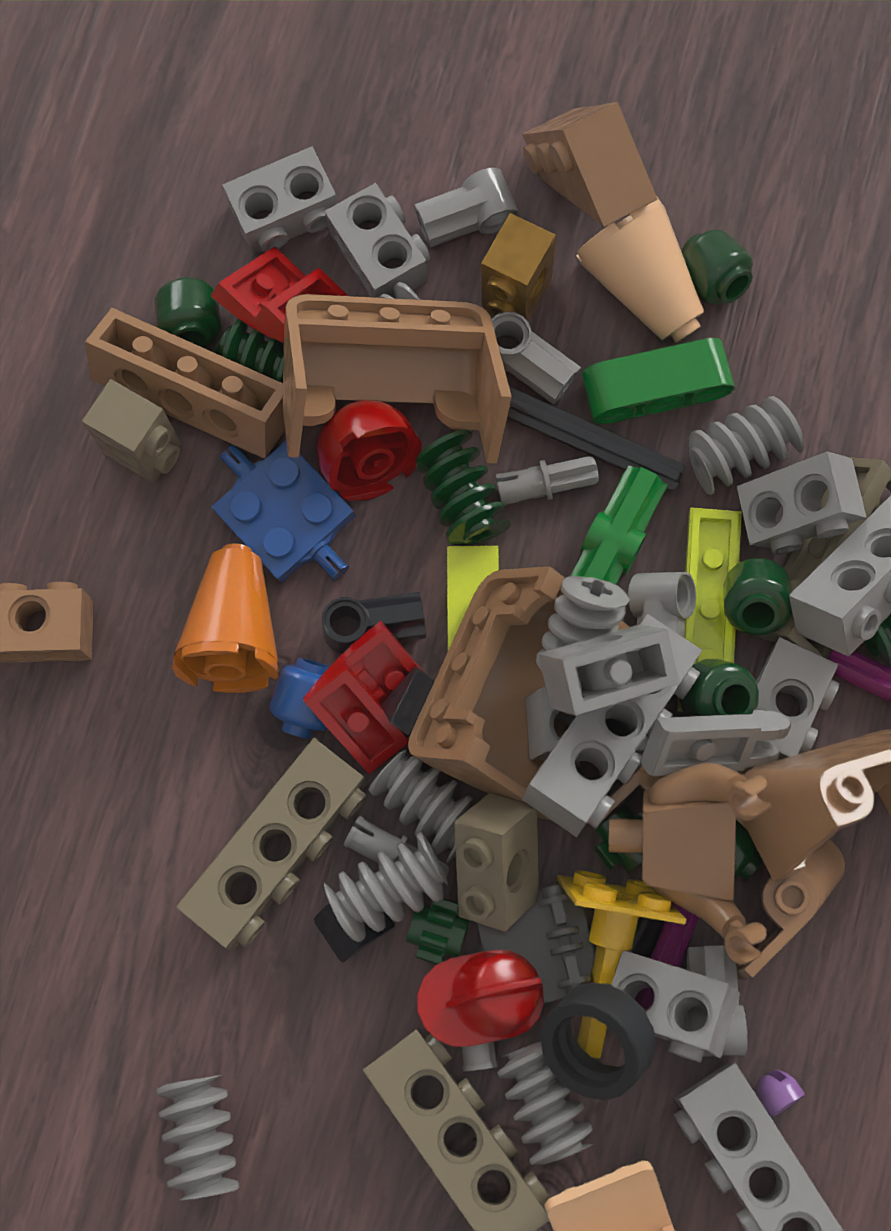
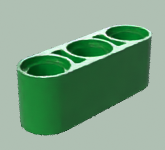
M718 338L702 339L602 361L587 367L581 373L593 422L603 425L712 402L728 396L735 390L722 340Z

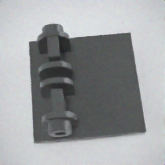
M561 884L546 887L539 891V901L506 932L477 923L483 951L510 950L525 957L537 970L543 984L544 1003L564 999L573 988L587 984L592 980L591 971L595 951L593 943L589 941L590 931L583 906L574 904Z

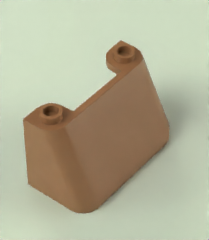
M547 566L498 570L488 575L481 582L473 595L413 727L408 744L411 755L425 764L487 794L493 793L524 802L521 799L528 785L546 761L530 760L526 697L540 688L546 687L543 672L536 664V655L541 649H544L542 646L543 635L551 631L548 628V620L554 613H557L554 603L560 595H564L561 592V583L565 577L552 567ZM621 621L618 625V631L630 626ZM554 718V731L559 738H562L568 726L563 720ZM537 811V818L550 820L548 817Z
M891 729L869 733L760 765L747 771L744 775L747 779L755 775H761L767 782V787L756 795L760 800L769 802L771 808L752 820H743L774 882L798 874L806 867L805 859L843 827L856 824L864 819L873 807V793L878 792L887 811L891 815Z

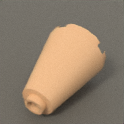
M657 197L658 200L630 213V216L617 224L613 222L606 226L577 251L576 257L589 273L662 341L671 336L675 343H678L701 327L696 318L703 314L704 310L665 207Z

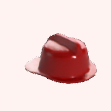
M489 950L451 958L439 963L423 978L417 993V1012L424 1028L437 1041L452 1047H472L513 1038L529 1031L539 1019L544 1004L543 984L537 970L525 957L510 950Z

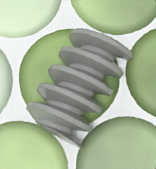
M769 396L763 399L761 407L757 405L747 406L743 411V416L738 413L728 415L725 419V425L719 421L712 422L707 427V433L701 430L691 432L688 439L689 457L700 485L707 494L711 495L715 492L713 477L718 476L724 485L729 487L733 485L731 469L736 468L744 478H748L751 476L750 460L754 459L760 468L765 470L770 466L769 451H772L780 461L787 460L786 444L790 442L797 452L802 453L804 439L801 428L789 408L775 396Z
M579 576L566 577L561 583V592L564 595H560L554 603L557 613H554L548 620V628L551 631L543 635L542 646L544 649H541L536 655V664L542 670L539 653L618 631V625L625 616V606L630 601L627 593L619 586L608 581Z
M405 749L385 766L370 785L368 791L373 796H378L389 790L384 801L385 808L391 811L404 805L399 818L404 826L420 819L415 836L420 832L426 838L436 834L431 847L436 855L451 849L447 864L456 856L454 821L468 811L473 797L468 794L454 801L451 797L457 782L452 780L439 787L436 782L441 771L431 768L423 772L420 769L423 762L414 756L408 758L405 755L407 751Z
M422 832L416 834L417 852L413 853L403 842L397 844L399 861L393 863L383 852L377 854L379 871L374 873L364 862L358 864L360 881L354 883L343 871L338 874L340 891L335 893L324 883L325 891L335 916L344 931L354 941L360 942L366 937L365 922L374 931H382L385 928L384 912L396 922L403 920L405 917L403 902L413 911L419 912L423 910V892L435 902L443 899L442 882L444 881L447 885L448 882L433 848Z
M541 1041L500 1056L508 1057L509 1062L497 1072L499 1078H516L517 1083L505 1093L507 1100H524L525 1105L513 1115L515 1122L533 1123V1127L521 1137L522 1142L540 1143L541 1149L529 1159L531 1165H544L593 1145L581 1144V1141L593 1130L590 1122L572 1121L584 1109L582 1101L564 1099L572 1090L568 1089L551 1072L542 1053Z
M222 1075L169 1083L156 1090V1096L173 1099V1104L160 1111L158 1115L159 1119L176 1122L175 1128L161 1135V1141L175 1144L179 1147L178 1151L164 1158V1165L181 1168V1174L166 1182L167 1188L184 1191V1197L179 1200L208 1197L235 1191L239 1188L238 1180L222 1177L224 1172L237 1164L235 1157L219 1154V1150L234 1141L233 1135L216 1131V1127L231 1119L230 1112L214 1109L213 1107L215 1103L228 1096L227 1089L211 1086L210 1083Z

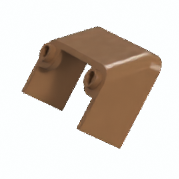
M311 294L299 295L287 302L284 323L283 414L288 457L299 458L303 425L315 426L332 418L335 410V400H379L381 402L433 403L437 418L450 429L455 431L479 430L486 462L497 463L512 396L492 320L485 309L468 302Z
M642 766L626 784H623L611 796L615 801L598 827L609 819L640 788L645 791L665 776L648 775ZM754 767L745 768L744 771L736 772L745 775L747 771L753 769ZM736 815V819L746 828L743 820ZM830 839L805 859L806 867L798 874L776 882L770 877L764 884L761 894L762 906L765 913L777 927L756 948L761 953L760 958L746 964H740L737 967V978L739 980L753 978L816 914L841 881L845 870L844 858L841 851Z

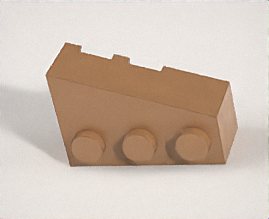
M618 102L574 108L522 134L527 145L522 148L523 155L532 173L535 175L539 173L541 180L603 227L658 200Z

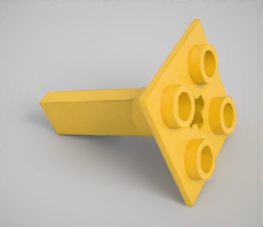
M575 870L574 877L557 875V881L575 905L595 908L589 941L597 946L591 971L592 980L589 983L612 985L622 951L632 950L639 916L680 924L686 923V918L671 904V899L663 897L652 886L646 885L641 880L629 879L625 887L606 883L607 878L605 876L590 871ZM582 1016L577 1041L590 1057L601 1059L607 1026L592 1017Z

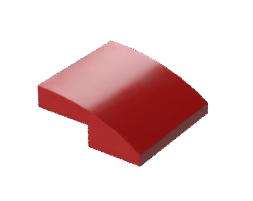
M273 247L220 281L210 296L253 329L284 343L286 305L290 299L306 294L348 295L320 268L306 276L279 249Z
M379 621L352 644L323 673L303 697L305 704L368 774L409 743L407 735L390 723L381 704L415 666L423 671L382 621Z

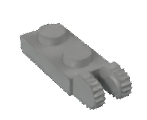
M754 710L752 714L656 718L641 758V764L648 775L667 776L681 769L702 763H717L734 771H744L745 768L757 767L777 761L780 749H778V745L769 740H775V738L779 740L781 738L785 739V736L790 731L791 723L785 715L774 710Z

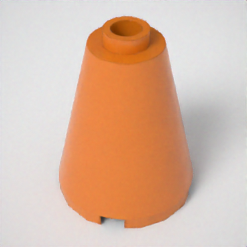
M227 544L222 549L213 552L210 556L173 655L172 669L176 677L189 685L197 687L199 678L212 681L213 691L246 693L267 688L270 677L275 681L278 678L279 663L262 560L248 546Z

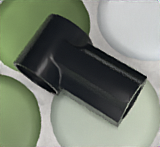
M420 592L365 600H355L351 597H340L332 600L322 613V629L327 645L333 651L343 654L379 621L384 623L399 642L425 639L426 629ZM344 616L352 617L360 623L359 629L349 636L338 635L331 627L338 618Z

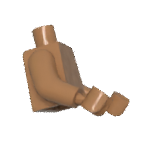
M702 763L673 772L659 779L651 788L645 790L643 819H610L609 852L643 853V883L652 886L657 893L671 899L672 903L708 923L725 938V949L728 956L738 964H746L760 958V951L752 945L765 940L766 929L757 922L745 925V918L732 901L734 897L736 815L743 820H752L771 808L769 802L760 800L756 795L767 787V782L761 775H755L747 779L744 775L720 764Z

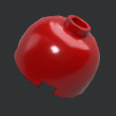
M361 400L342 407L323 425L318 436L317 461L323 476L333 492L334 490L339 491L342 498L349 501H364L388 493L394 488L386 482L399 476L401 472L407 478L415 470V460L421 452L422 442L407 418L398 409L379 400Z

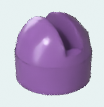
M781 1070L770 1071L768 1075L761 1076L756 1084L755 1094L771 1118L780 1114L805 1096L797 1081L791 1075Z

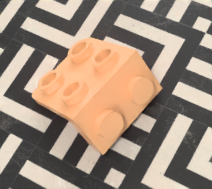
M640 1161L633 1165L623 1166L613 1173L578 1187L566 1189L561 1194L549 1198L545 1203V1210L553 1231H675L651 1163L648 1161Z

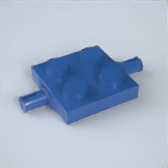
M287 441L265 460L255 464L237 446L232 445L228 447L231 454L240 463L238 464L226 450L222 453L220 459L236 474L238 479L234 487L212 506L215 513L246 546L251 548L253 553L261 558L262 564L280 583L300 566L311 563L314 560L331 577L332 581H336L341 576L329 561L344 575L349 569V565L330 546L337 533L356 517L349 505L335 491L333 492L329 484L300 453L299 458L288 457Z

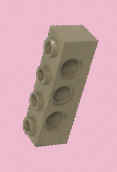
M313 738L176 908L224 948L234 951L239 944L245 948L249 946L265 926L266 922L260 917L272 902L275 901L281 905L298 885L300 879L295 874L308 858L312 862L317 861L334 839L329 834V831L341 816L349 820L362 806L367 798V795L362 791L367 785L365 778L316 738ZM309 793H320L325 797L324 811L313 819L300 817L298 812L300 800ZM276 834L288 835L291 840V850L288 856L281 861H269L265 855L267 841ZM241 876H252L257 884L254 898L246 904H236L231 896L233 883Z
M416 1029L363 1069L474 1231H536L549 1221L544 1206L546 1201L551 1198L549 1193L533 1171L523 1177L511 1160V1157L518 1153L517 1148L499 1124L490 1130L482 1119L478 1110L484 1107L485 1103L467 1078H464L459 1083L453 1078L445 1066L453 1058L442 1042L437 1041L431 1034L425 1037L420 1029ZM424 1075L436 1077L444 1088L442 1102L432 1108L422 1107L413 1097V1085L419 1077ZM457 1122L469 1124L477 1135L475 1147L465 1154L454 1153L445 1142L447 1128ZM489 1170L503 1172L510 1181L508 1194L498 1201H490L484 1198L477 1186L478 1180L483 1173Z

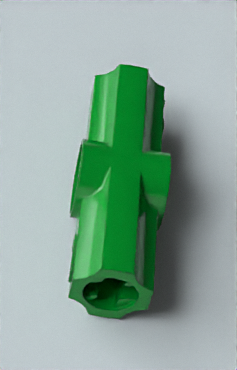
M628 466L616 490H614L604 513L600 511L593 521L580 549L582 555L571 576L596 578L617 585L622 574L626 575L638 555L647 535L644 531L668 484L663 482L657 474L645 468Z

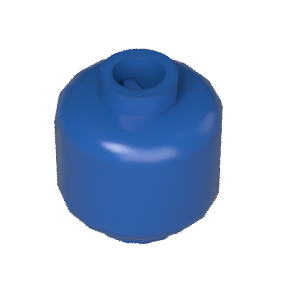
M297 658L295 664L285 665L281 668L269 710L273 716L283 721L282 731L297 737L310 739L313 730H329L303 700V697L330 667L329 665L310 659Z

